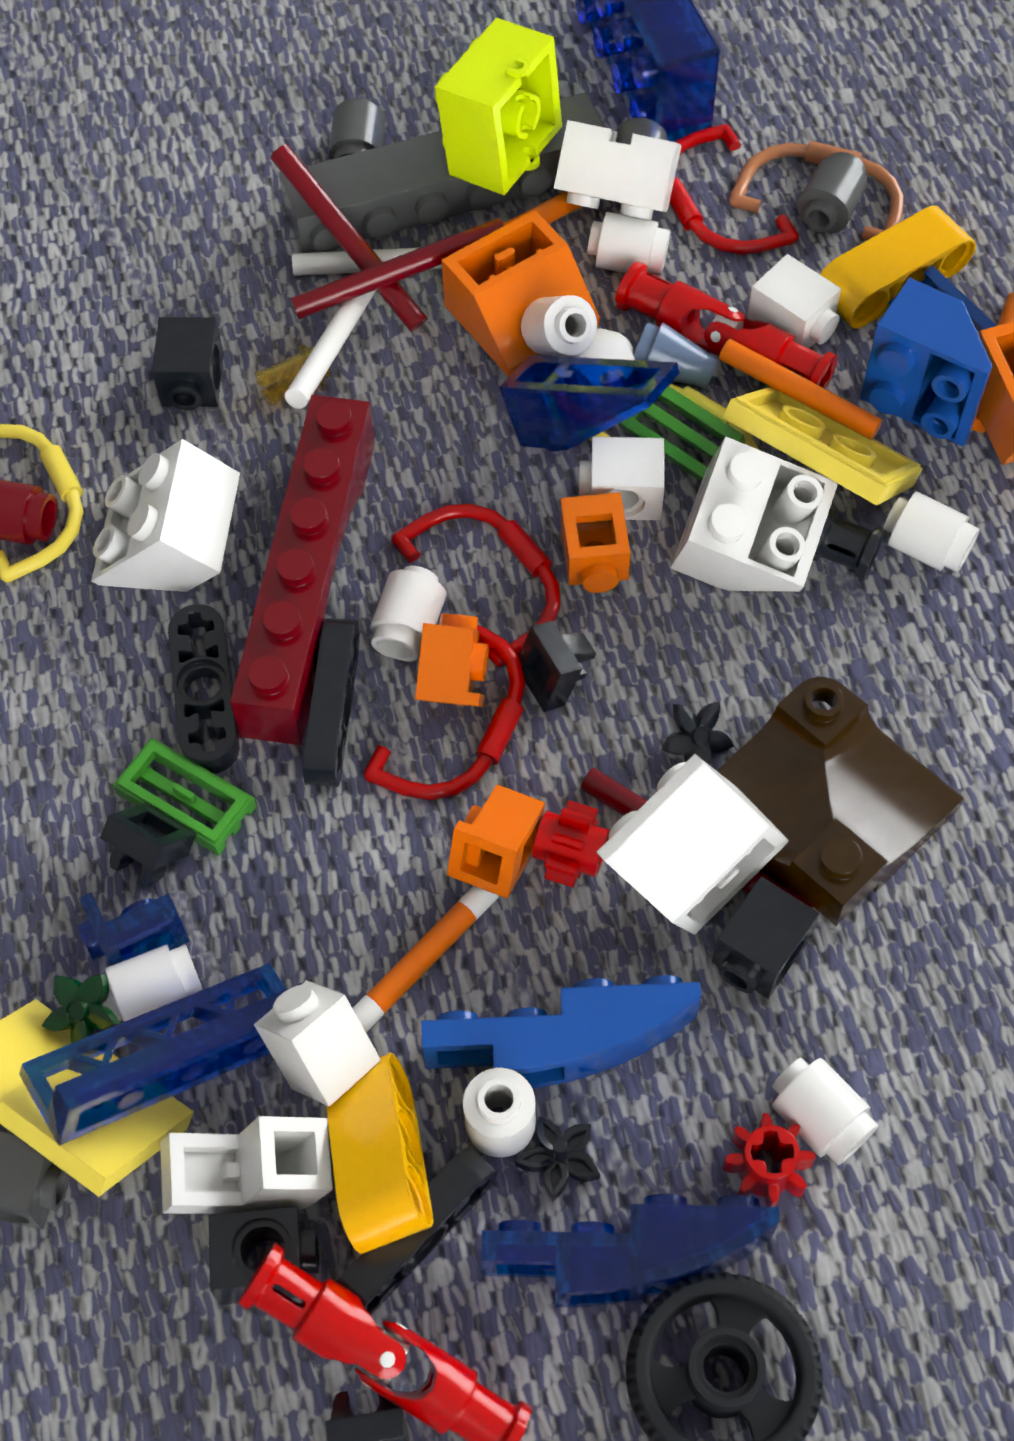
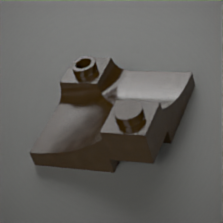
M826 677L810 678L800 683L776 706L774 713L764 727L717 770V772L734 784L789 840L760 871L782 885L790 886L835 926L872 890L877 892L960 809L964 800L959 793L883 733L871 719L867 703L842 683ZM813 702H825L828 705H830L832 709L821 710L817 708L813 704Z

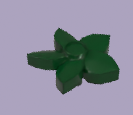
M107 974L92 976L85 979L83 983L70 977L55 976L54 994L58 1003L62 1006L51 1012L42 1024V1027L52 1031L71 1029L72 1047L77 1056H84L92 1043L93 1028L108 1030L121 1024L111 1009L101 1005L107 1000L109 994Z

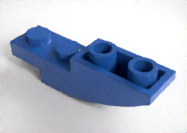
M672 975L650 977L639 985L615 986L614 982L608 979L590 978L576 982L573 987L561 988L560 1015H547L545 1010L533 1007L514 1009L507 1012L506 1017L478 1018L476 1013L463 1010L444 1012L437 1016V1020H421L422 1051L425 1069L483 1066L506 1068L522 1075L529 1082L532 1089L578 1080L609 1070L644 1054L668 1040L697 1018L701 1000L700 982L683 983L680 977Z

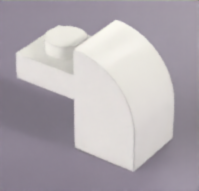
M258 1116L240 1134L168 1133L160 1141L163 1214H224L298 1207V1210H302L313 1205L333 1190L327 1118Z

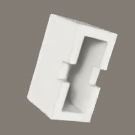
M567 120L554 189L568 191L566 203L598 209L600 198L620 202L619 214L645 220H652L654 210L667 212L681 144L638 134L632 135L631 145L616 142L617 131Z

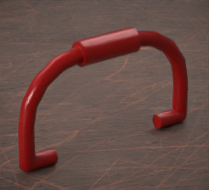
M728 124L699 130L675 141L682 145L680 155L696 145L721 138L730 152L741 147L740 141ZM674 178L669 204L686 231L691 230L702 242L719 251L740 255L761 253L793 244L799 239L797 230L786 214L778 216L775 220L781 233L746 241L725 238L709 230L704 225L703 216L679 178Z
M472 503L445 505L422 515L392 535L391 541L409 563H412L420 557V552L410 541L431 527L449 519L471 518L488 523L498 531V537L535 578L539 577L545 588L546 605L539 621L534 625L549 621L555 622L561 603L560 586L550 568L552 561L516 520L508 521L495 510ZM529 630L509 644L517 656H519ZM489 648L488 658L497 667L505 666L497 652Z
M477 625V631L480 632L479 642L488 644L490 649L497 652L507 667L510 685L507 697L501 699L475 752L477 759L466 772L451 781L430 785L409 781L383 771L391 751L384 746L377 745L364 770L365 780L403 796L430 801L460 794L478 783L491 765H497L524 710L521 705L525 688L522 664L509 643L487 628Z

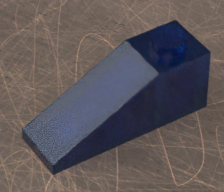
M530 355L499 386L520 446L545 448L549 451L569 450L649 408L680 374L677 362Z

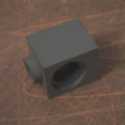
M0 1131V1220L44 1230L50 1210L57 1211L65 1199L69 1175L15 1134Z

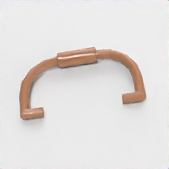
M810 140L809 144L784 143L770 146L749 158L738 175L729 203L734 208L758 213L762 200L747 197L745 194L751 178L759 167L771 160L787 156L805 158V162L818 165L820 161L836 152H847L858 157L865 165L867 175L874 177L885 187L890 198V211L884 230L865 226L861 239L869 240L901 222L904 195L896 178L880 164L863 158L861 152Z

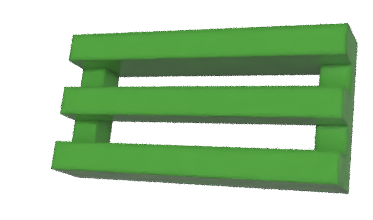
M650 375L644 383L646 389L641 395L636 393L630 401L632 407L627 414L622 412L616 420L621 429L635 438H663L639 422L646 415L712 459L719 446L653 404L656 399H659L721 441L728 437L743 444L746 443L742 433L653 375ZM664 439V457L702 482L707 466Z
M152 737L113 784L116 794L136 806L146 802L197 833L194 841L218 856L225 849V841L230 834L235 836L242 827L241 820L244 816H250L257 807L254 797L200 765L193 763ZM155 760L230 804L231 807L225 813L148 766ZM140 779L216 826L213 830L135 784V782Z

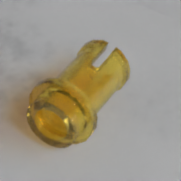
M303 344L298 347V354L254 373L258 386L262 385L266 388L261 393L269 406H273L276 402L285 398L286 391L315 345L308 348ZM330 367L317 388L324 386V379L332 375Z

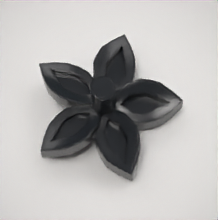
M713 702L704 706L697 715L684 705L673 704L674 720L681 731L673 732L666 738L662 751L674 755H684L685 762L696 754L710 765L711 752H722L734 747L727 734L719 730H712L719 718L720 702Z
M539 1117L536 1136L541 1147L525 1151L515 1161V1166L529 1172L545 1170V1190L553 1202L565 1190L569 1176L581 1182L600 1179V1172L594 1159L585 1152L590 1142L591 1124L573 1125L566 1129L562 1136L555 1124Z

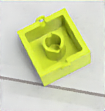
M496 17L488 28L472 41L468 50L455 65L440 77L435 86V100L438 104L443 135L442 143L445 148L449 175L505 196L525 170L532 171L539 167V154L562 127L553 36Z

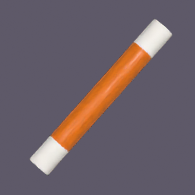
M472 886L352 1008L366 1033L499 898V895Z

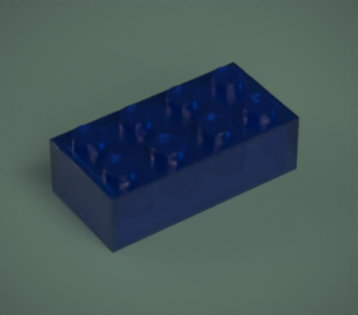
M575 0L580 22L583 25L589 24L593 31V42L597 55L600 59L607 58L611 66V76L616 91L619 94L625 93L629 100L631 118H647L657 122L665 130L667 141L672 142L693 132L712 127L720 50L692 0Z

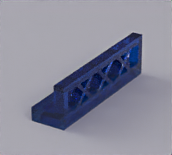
M268 963L22 1063L19 1076L57 1144L60 1146L270 1054L254 1024L273 1009L276 999L288 989H286L271 964ZM259 989L264 993L266 998L233 1011L237 998ZM227 1003L225 1009L218 1007L220 1005ZM192 1017L207 1022L173 1036L177 1023ZM167 1028L165 1035L158 1033V1031ZM133 1043L146 1047L111 1062L115 1049ZM104 1054L102 1061L93 1059ZM66 1069L82 1074L56 1085L54 1091L47 1080V1077Z

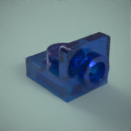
M92 892L79 897L88 919L76 925L93 961L106 956L109 964L112 966L166 944L172 950L190 942L169 893L155 900L143 899L134 902L126 907L119 917L106 922Z

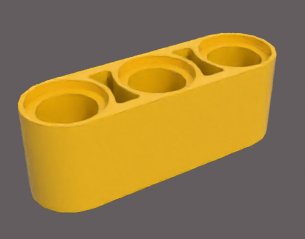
M932 205L838 256L822 270L820 275L841 288L837 313L853 329H860L885 314L890 307L889 302L898 295L909 277L919 282L925 279L924 272L932 265L947 279L960 272L973 257L976 250V242L941 208Z
M391 1052L380 1056L381 1061L332 1105H326L339 1215L349 1241L359 1254H364L423 1231L433 1225V1212L415 1101L404 1068L395 1054Z

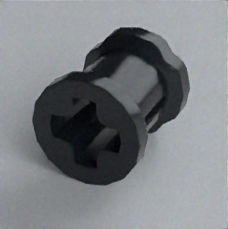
M830 508L813 561H817L821 557L855 570L856 578L865 580L881 547L885 529L876 526L872 531L838 518L837 511Z

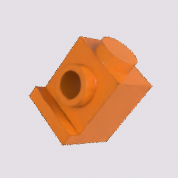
M621 492L560 498V536L563 543L568 586L582 584L583 588L588 592L603 593L615 588L619 581L629 580L631 552Z
M441 613L439 625L423 623L415 700L484 708L485 695L473 693L474 681H485L489 651L488 644L478 643L480 633L477 631L478 617Z
M497 784L483 807L473 805L465 822L459 820L454 827L446 875L508 899L532 857L533 845L543 817L545 802Z

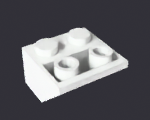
M725 437L706 468L670 569L728 591L800 592L804 587L838 483Z
M181 439L160 454H152L143 465L128 475L117 477L109 487L105 497V506L108 507L104 529L98 535L93 547V555L97 558L91 582L101 586L187 592L219 574L240 473Z
M694 754L687 762L673 766L662 776L657 785V792L638 811H632L624 815L614 824L609 832V840L597 853L668 920L695 935L789 840L734 784Z

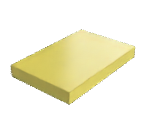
M772 387L730 399L722 417L876 506L913 487L923 469L920 467V464L875 439L870 440Z
M35 999L0 1020V1124L99 1197L160 1151V1141L168 1133L185 1132L194 1111L93 1039L85 1055L77 1056L71 1044V1029L52 1031L42 1027L46 1018L53 1011Z

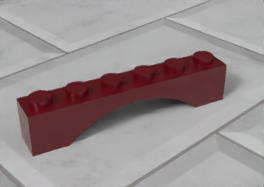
M311 395L230 700L237 728L242 738L302 746L310 713L320 641L335 563L351 512L364 491L375 445L371 408L368 401Z

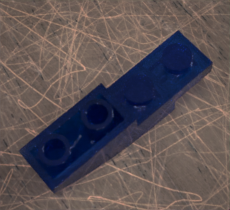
M653 1194L644 1197V1204H630L628 1233H614V1225L597 1221L574 1223L571 1225V1232H542V1225L538 1222L506 1220L498 1223V1230H482L483 1276L555 1278V1307L601 1306L636 1301L659 1295L668 1287L688 1277L703 1273L720 1272L741 1261L772 1239L779 1224V1207H760V1200L758 1198L745 1195L720 1197L716 1200V1206L687 1205V1198L677 1194Z

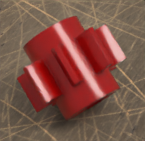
M568 800L566 809L562 808L561 814L548 810L545 812L532 850V858L545 861L544 867L547 869L544 879L574 888L577 878L580 879L581 874L597 877L603 863V859L597 851L609 840L610 832L608 829L597 826L598 821H596L599 809Z
M763 1113L759 1128L752 1133L738 1125L735 1127L731 1139L734 1145L743 1153H732L725 1156L722 1167L725 1172L739 1173L742 1183L737 1198L740 1201L747 1198L752 1192L755 1195L765 1197V1204L768 1210L774 1211L780 1193L785 1189L791 1195L801 1198L807 1184L795 1170H806L812 1167L816 1156L814 1152L808 1150L800 1151L796 1140L801 1127L799 1124L796 1123L786 1130L780 1126L772 1125L769 1113ZM760 1150L770 1151L773 1162L781 1163L778 1173H768L765 1162L756 1160Z

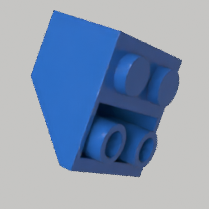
M909 277L877 324L860 395L861 400L872 404L881 413L896 415L924 428L933 437L948 439L963 447L969 439L992 369V364L964 302Z

